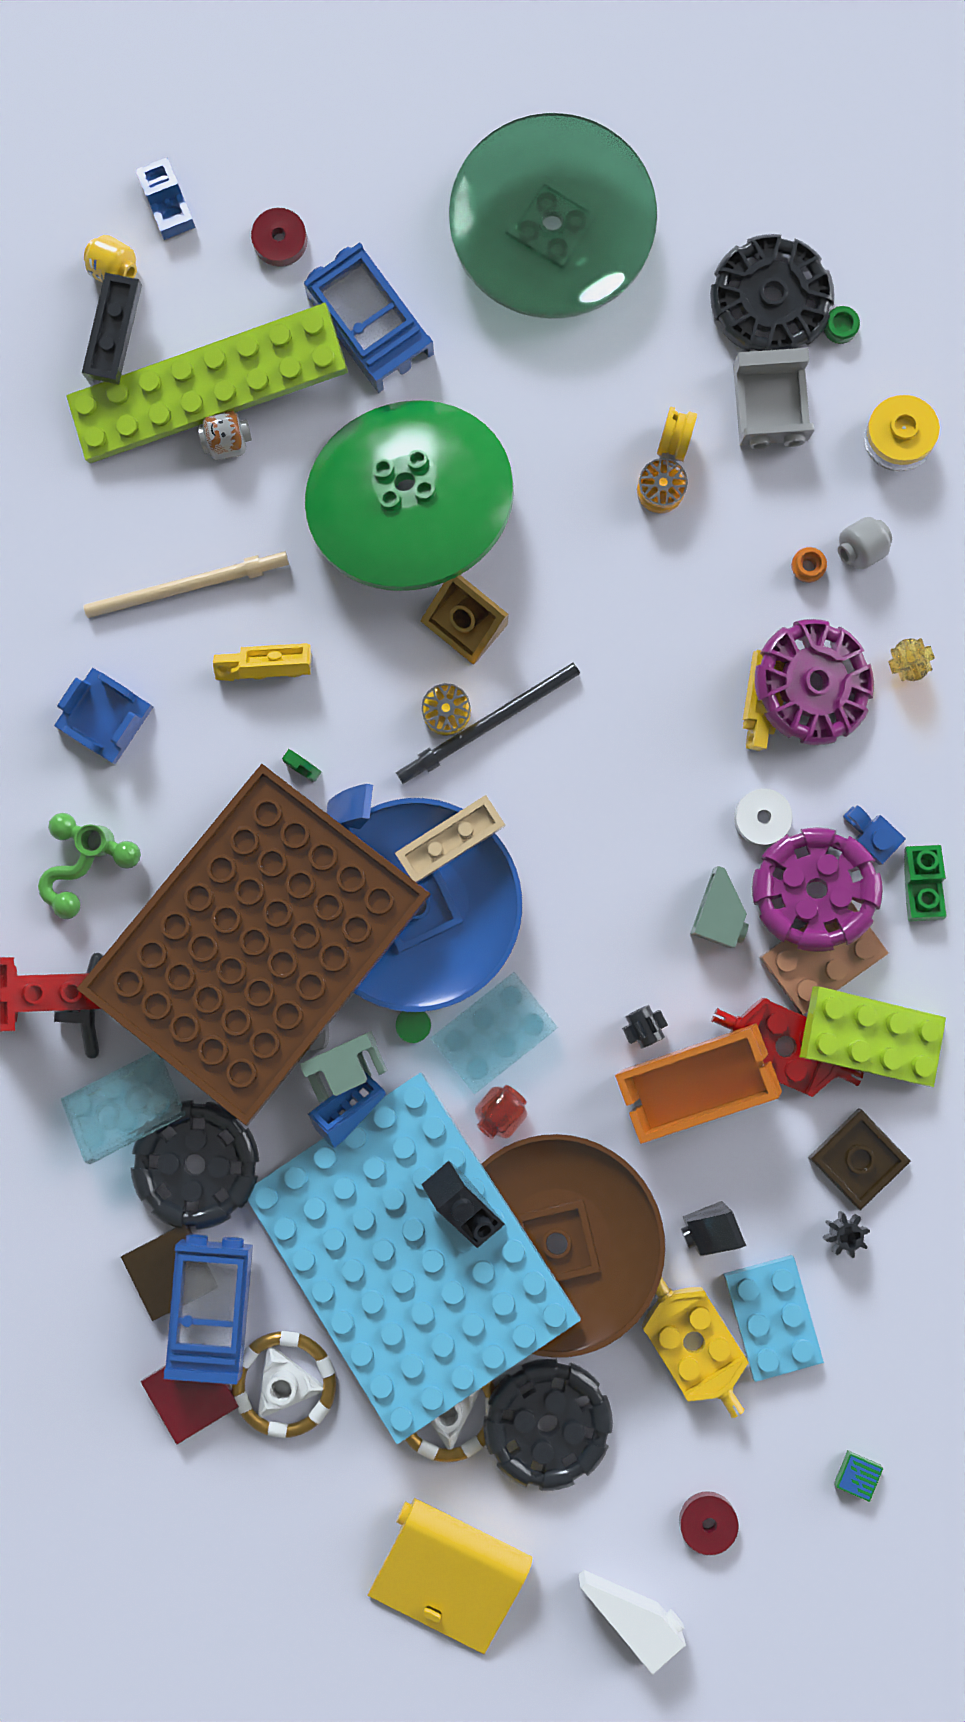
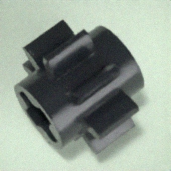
M646 1005L625 1016L629 1025L622 1029L630 1044L637 1041L642 1049L665 1038L661 1029L668 1026L661 1010L652 1012L650 1006Z
M838 1211V1219L834 1222L825 1221L830 1229L829 1234L824 1235L823 1239L826 1242H835L832 1252L837 1256L844 1249L851 1258H855L854 1250L860 1247L868 1248L863 1241L864 1235L870 1233V1229L858 1226L861 1217L857 1214L852 1215L850 1220H848L842 1211ZM848 1227L853 1233L848 1235V1241L845 1242L840 1236L845 1234V1228Z

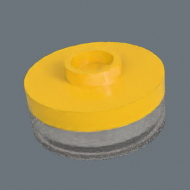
M897 395L887 398L874 409L864 434L866 450L871 459L885 469L901 472L917 468L927 460L937 442L940 431L939 420L933 408L918 397Z

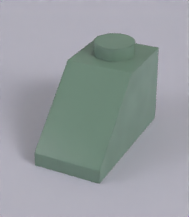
M720 866L713 868L690 934L728 948H735L737 942L743 943L749 924L744 922L747 913L725 868Z

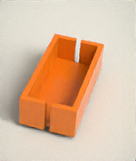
M757 1023L625 1068L615 1075L626 1106L633 1104L639 1098L642 1105L636 1106L629 1112L640 1144L779 1098L782 1089L771 1061L763 1062L768 1052Z

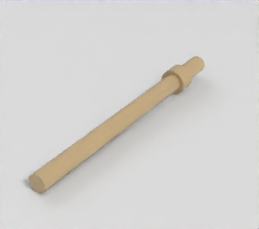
M286 551L262 558L255 555L244 558L243 563L84 605V611L87 618L245 576H249L252 579L263 576L264 571L289 565Z

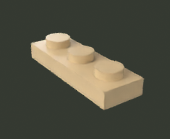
M487 795L395 852L410 878L418 883L504 828L505 823Z

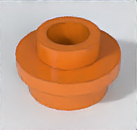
M806 547L794 555L791 568L793 574L799 580L807 583L815 582L824 575L827 569V560L820 550ZM803 561H811L814 564V570H805Z

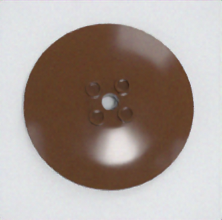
M550 1134L533 1136L516 1141L492 1154L482 1163V1166L581 1317V1321L533 1352L532 1355L551 1358L580 1356L597 1351L622 1337L639 1321L650 1306L657 1292L664 1267L665 1233L658 1205L645 1181L625 1159L614 1151L594 1141L572 1135ZM560 1233L565 1236L567 1248L563 1253L555 1254L549 1250L547 1239L551 1234Z

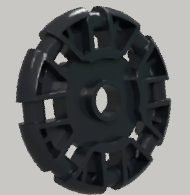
M764 234L749 238L745 245L741 247L736 245L723 257L715 270L714 275L717 278L715 284L711 285L710 290L711 308L715 321L720 320L724 327L722 331L724 335L736 346L747 352H750L751 349L756 351L797 349L804 343L809 345L823 332L830 318L829 308L834 305L835 297L830 271L825 270L822 266L821 256L809 245L796 238L794 241L781 238V234ZM777 252L789 255L788 264L775 260ZM753 256L758 261L750 265L747 259ZM803 271H809L812 278L807 280ZM732 280L741 281L738 288L729 286V282ZM776 287L781 291L782 298L777 301H771L766 298L764 289ZM807 299L814 301L816 304L815 309L805 306ZM739 307L744 316L736 320L732 311ZM795 322L799 331L792 334L788 326ZM758 329L761 332L770 331L768 338L755 335L756 330Z
M186 1100L174 1103L160 1110V1115L153 1122L148 1121L143 1126L132 1150V1154H135L134 1167L130 1168L131 1178L140 1201L145 1200L153 1209L151 1214L157 1219L181 1229L183 1225L196 1226V1230L207 1229L231 1219L230 1214L238 1207L242 1209L248 1202V1198L258 1179V1175H255L256 1162H259V1153L249 1128L245 1129L237 1118L220 1104L207 1101L206 1104L194 1103V1100ZM193 1118H204L205 1128L193 1129ZM168 1126L177 1133L169 1141L162 1134ZM225 1129L234 1138L229 1145L219 1136ZM192 1154L200 1155L205 1161V1169L200 1174H193L187 1168V1159ZM150 1155H160L157 1162L158 1168L149 1167ZM231 1160L242 1162L241 1173H230ZM163 1183L172 1193L165 1201L156 1191ZM224 1188L229 1197L221 1203L215 1194ZM199 1201L197 1212L186 1211L187 1202Z
M557 1359L530 1361L522 1364V1369L513 1375L508 1373L493 1390L488 1400V1405H490L488 1416H484L483 1420L485 1444L489 1454H494L498 1461L496 1466L515 1483L523 1487H527L528 1484L539 1486L540 1491L568 1488L575 1485L574 1480L583 1474L589 1476L601 1463L609 1446L606 1444L608 1434L612 1433L613 1428L610 1402L607 1395H602L598 1388L600 1383L582 1367L571 1362L569 1365L557 1363ZM554 1378L564 1379L562 1390L551 1387ZM531 1382L534 1388L522 1395L519 1388ZM581 1396H587L589 1403L580 1408L576 1399ZM504 1410H515L512 1420L502 1418ZM545 1415H553L557 1418L556 1427L548 1432L541 1431L538 1428L539 1420ZM584 1426L594 1428L592 1439L585 1437ZM515 1439L519 1447L509 1452L506 1446L508 1442ZM573 1452L577 1461L566 1467L561 1459ZM533 1459L537 1463L543 1464L542 1471L531 1469Z

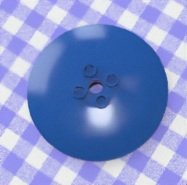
M396 799L371 807L370 819L361 829L346 827V829L409 876L395 852L463 809L435 799ZM496 833L418 882L420 886L431 894L426 901V910L421 915L412 918L354 993L373 1004L392 1010L405 1012L432 1011L452 1006L469 998L485 987L497 975L510 956L517 940L522 918V891L513 859Z

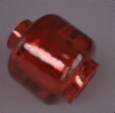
M505 1085L503 1088L499 1086L492 1087L475 1107V1115L479 1120V1123L476 1125L477 1128L490 1139H493L496 1135L500 1138H510L527 1117V1110L525 1108L527 1101L509 1085Z

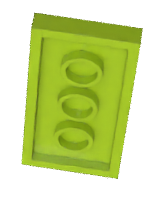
M813 986L800 1057L922 1086L934 1087L946 1017L824 987Z

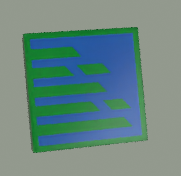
M847 1450L834 1485L836 1488L870 1502L884 1468L881 1464Z

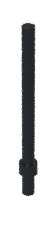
M572 662L431 750L429 747L419 753L418 759L395 772L401 783H406L425 770L429 773L440 766L439 762L578 676L580 674L579 669Z

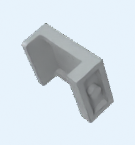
M808 348L738 352L733 364L740 446L750 445L751 449H763L773 443H784L787 447L803 445L805 441L810 439L814 432V423H810L805 373V368L809 363Z

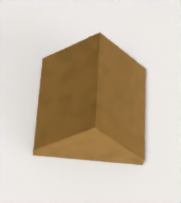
M459 575L443 583L420 621L474 665L506 628L509 614L463 576Z

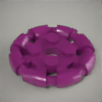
M804 619L795 621L793 626L788 629L782 627L766 642L760 652L763 656L761 664L757 665L755 669V691L758 701L762 700L767 711L764 715L776 730L787 738L792 736L799 738L802 744L827 745L835 743L837 737L841 735L847 737L862 723L869 711L866 708L868 700L873 698L874 677L871 663L867 665L862 654L865 650L858 640L844 628L830 626L829 621ZM825 640L831 641V648L824 646ZM795 641H802L805 648L799 650ZM847 659L850 660L854 669L849 674H847L846 668L842 661ZM776 661L785 663L782 672L774 669ZM813 672L818 673L823 680V686L820 691L815 690L810 684V676ZM779 691L781 699L786 703L780 706L775 696V693ZM850 692L855 695L853 702L848 700ZM833 712L836 716L834 724L831 723L828 714ZM801 715L809 717L806 726L799 723Z
M813 827L801 829V833L791 837L786 834L765 851L761 857L763 862L759 869H755L753 875L752 898L754 905H758L761 915L759 918L763 925L783 943L787 940L798 945L797 949L805 951L834 950V946L843 943L849 945L856 941L871 927L874 922L872 916L876 909H880L882 903V879L880 873H876L873 867L875 860L857 840L851 836L847 839L837 835L836 830ZM806 846L809 855L797 859L794 850ZM830 847L842 852L839 860L835 856L827 854ZM776 867L784 870L782 880L772 875ZM859 870L863 879L853 883L849 873ZM813 882H820L827 888V893L822 898H812L806 891L807 886ZM781 897L784 907L775 909L772 900ZM851 900L862 904L859 912H853L848 909ZM796 918L808 923L804 932L792 928ZM836 921L839 930L828 933L825 925Z

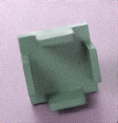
M372 1031L299 1064L304 1076L308 1077L319 1103L329 1098L319 1076V1071L324 1073L329 1087L335 1096L365 1083L367 1077L364 1071L371 1077V1072L362 1054L364 1050L368 1051L379 1075L387 1072Z

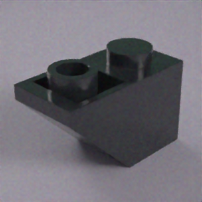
M450 1161L446 1162L421 1184L435 1209L476 1248H479L505 1225L471 1181Z

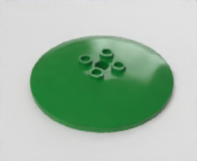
M422 400L387 404L368 411L346 424L328 441L316 458L309 474L305 492V512L309 530L323 556L337 570L352 580L373 588L390 591H410L433 587L468 571L492 549L500 538L508 522L513 504L514 482L511 465L507 453L496 435L477 417L460 408L441 402ZM404 480L415 482L410 490L400 491L397 489L399 483Z

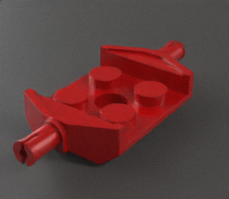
M767 998L759 999L741 1017L733 1016L719 1008L714 1012V1014L724 1019L713 1016L711 1022L731 1029L730 1032L757 1023L768 1052L763 1062L771 1061L777 1079L783 1085L814 1097L834 1078L839 1077L855 1086H859L861 1080L852 1077V1075L863 1078L864 1072L800 1057L807 1017L771 1002ZM788 1036L794 1043V1050L790 1055L782 1057L776 1051V1042L779 1038Z

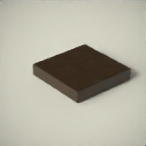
M860 1108L808 1157L860 1211L911 1162Z
M183 1225L182 1229L176 1227L121 1256L152 1321L170 1313L176 1252L175 1245L181 1239L186 1240V1235L193 1234L189 1226ZM187 1261L183 1305L218 1287L207 1262Z

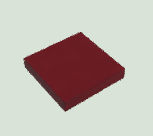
M166 1365L141 1380L142 1386L176 1445L239 1407L232 1394L230 1384L164 1379Z

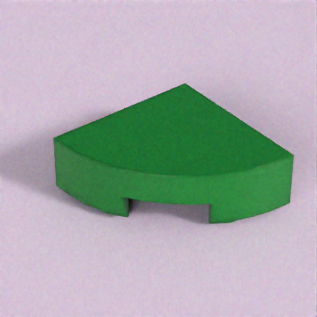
M288 749L282 758L288 767L311 782H315L322 772L291 749Z

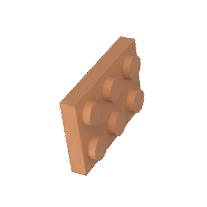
M851 901L848 909L853 912H859ZM836 921L825 925L828 933L839 930ZM808 923L800 927L798 930L804 932L808 926ZM869 928L856 941L849 945L843 943L834 946V950L805 951L797 949L798 945L785 940L784 943L782 941L761 955L760 959L798 1012L804 1015L809 1009L813 986L837 991L885 957L889 952L873 930Z

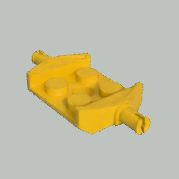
M661 1277L656 1292L657 1301L647 1313L641 1325L644 1332L649 1337L688 1402L718 1398L723 1402L731 1418L738 1416L732 1407L733 1405L741 1415L745 1409L733 1393V1387L748 1365V1360L702 1287H688L672 1291ZM690 1332H698L703 1337L702 1345L697 1350L686 1349L683 1345L685 1336Z

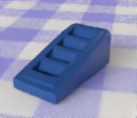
M365 1071L364 1073L367 1077L365 1083L337 1096H330L308 1113L315 1130L332 1148L343 1142L386 1095L385 1090ZM362 1088L369 1093L365 1097L359 1093ZM352 1099L357 1102L353 1106L349 1103Z

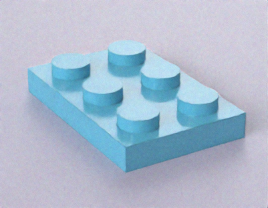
M785 1256L723 1274L754 1382L824 1363L794 1256Z

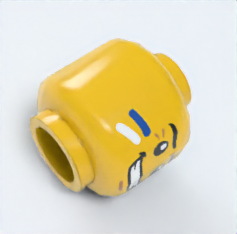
M110 235L94 238L87 244L84 251V261L87 273L101 283H103L105 272L130 278L135 277L137 273L136 256L134 250Z

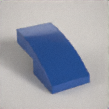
M168 157L136 169L164 240L196 228Z
M362 784L336 794L328 801L326 813L345 828L361 829L370 819L373 785Z

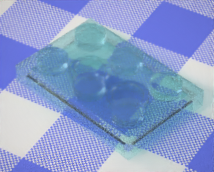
M513 972L433 1035L431 1040L471 1091L476 1094L558 1027L516 973Z
M154 1051L61 1098L83 1160L89 1165L186 1116L164 1060Z

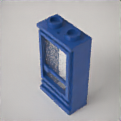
M360 242L352 248L346 247L336 255L335 260L327 266L315 268L307 276V280L304 281L307 297L314 306L322 303L327 304L338 339L378 393L384 390L383 379L396 370L401 375L408 372L412 367L411 359L423 351L428 358L434 355L433 340L422 329L363 249V245Z
M186 1235V1240L181 1239L175 1245L176 1252L164 1379L237 1385L242 1377L253 1245L244 1244V1239L238 1237H224L222 1242L208 1241V1236Z

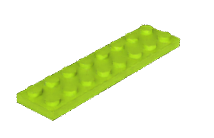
M322 303L121 375L119 385L101 382L68 394L66 397L84 458L91 464L203 424V420L206 417L229 411L238 412L348 373L329 308L326 303Z

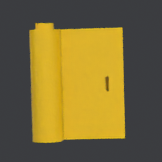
M414 1498L411 1504L405 1501L396 1520V1523L401 1525L399 1534L367 1596L485 1654L527 1578L533 1557L417 1498Z

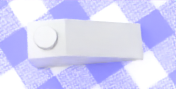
M586 1570L578 1574L581 1589L652 1675L686 1646L682 1630L685 1627L673 1610L670 1609L666 1612L658 1602Z

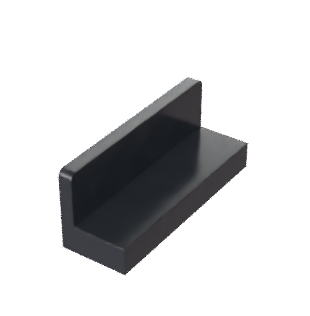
M105 272L82 369L83 376L91 386L99 384L101 381L119 385L142 288L139 279Z

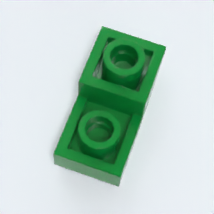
M906 846L904 849V875L908 922L944 920L947 914L942 882L946 879L942 846Z

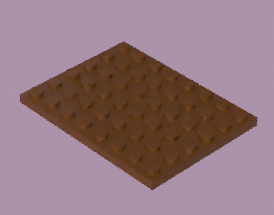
M261 763L82 981L77 990L244 1125L248 1126L431 894Z

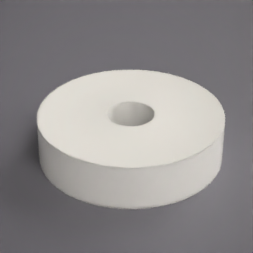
M757 789L751 791L739 801L734 813V823L738 833L749 843L759 846L770 845L788 833L792 824V810L786 798L777 791ZM759 811H765L769 815L767 823L759 822L757 818Z

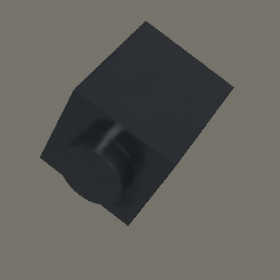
M723 1201L683 1216L686 1227L681 1228L688 1249L695 1247L700 1256L740 1249L746 1246L733 1211Z

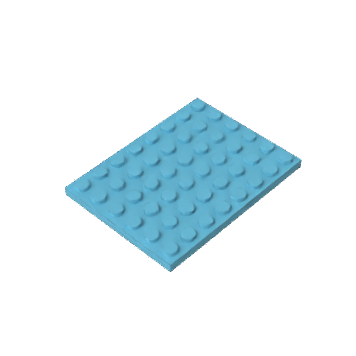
M418 1073L383 1097L338 1146L332 1148L324 1138L256 1183L248 1198L252 1209L396 1444H399L581 1321V1317L423 1073ZM448 1161L455 1165L471 1181L505 1223L502 1228L479 1248H476L435 1209L421 1185Z

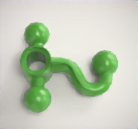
M57 813L49 821L48 829L50 834L55 839L61 841L68 840L69 838L74 839L75 847L81 855L78 862L73 866H55L46 870L39 879V895L44 902L53 908L54 913L58 917L72 919L80 911L81 903L79 898L74 893L68 891L59 894L55 893L53 883L56 880L81 878L89 871L95 857L107 854L113 856L115 863L119 867L125 869L132 868L140 861V849L131 841L116 843L113 833L105 826L89 824L80 827L76 825V821L68 813ZM94 831L100 834L102 840L101 845L96 850L91 849L88 844V838Z

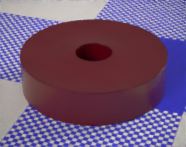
M271 208L261 213L253 223L251 230L252 243L255 252L265 263L277 267L288 266L298 261L304 254L307 247V233L302 219L295 212L286 208ZM277 234L285 235L284 239L280 241L274 240V237Z
M710 1491L697 1493L684 1503L680 1511L679 1526L682 1536L688 1546L694 1551L703 1555H717L726 1551L734 1543L739 1529L738 1518L733 1506L724 1496ZM707 1518L715 1520L711 1528L702 1526Z

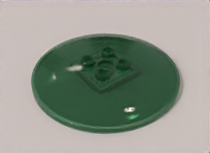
M542 113L529 115L506 123L491 132L478 143L463 162L454 181L450 196L449 227L451 239L460 264L469 278L482 292L498 304L532 317L548 319L574 317L589 313L614 300L633 283L649 257L656 233L657 202L655 191L647 169L639 156L628 143L609 128L590 119L572 114ZM554 216L560 219L562 225L556 230H550L543 225L544 219Z

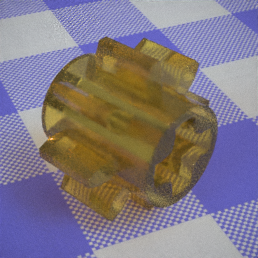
M912 638L904 639L895 648L890 650L893 659L888 661L892 674H899L901 681L921 680L927 675L928 671L933 670L930 661L935 659L931 646H924L922 638L918 640Z

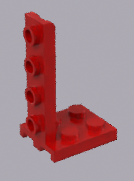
M0 957V1032L15 1031L18 1012L101 1009L77 990L89 973L17 975L14 957Z

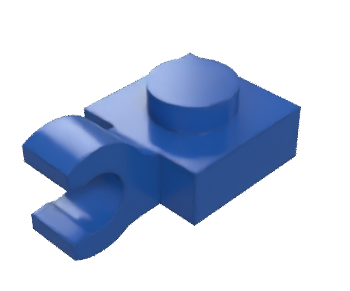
M858 805L855 808L852 806L843 815V818L860 832L855 840L868 850L878 865H883L906 840L882 815H877L871 820L870 816Z

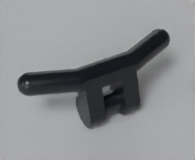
M94 953L91 956L86 973L91 972L101 960L103 954ZM96 1009L79 1010V1012H73V1010L54 1011V1022L80 1023L85 1055L90 1059L96 1058L99 1055L95 1029Z

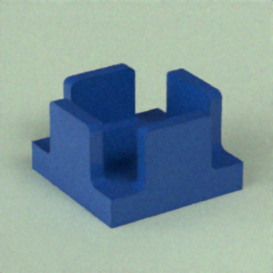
M92 667L83 681L76 677L57 705L63 712L54 726L116 765L153 709V706L120 683Z

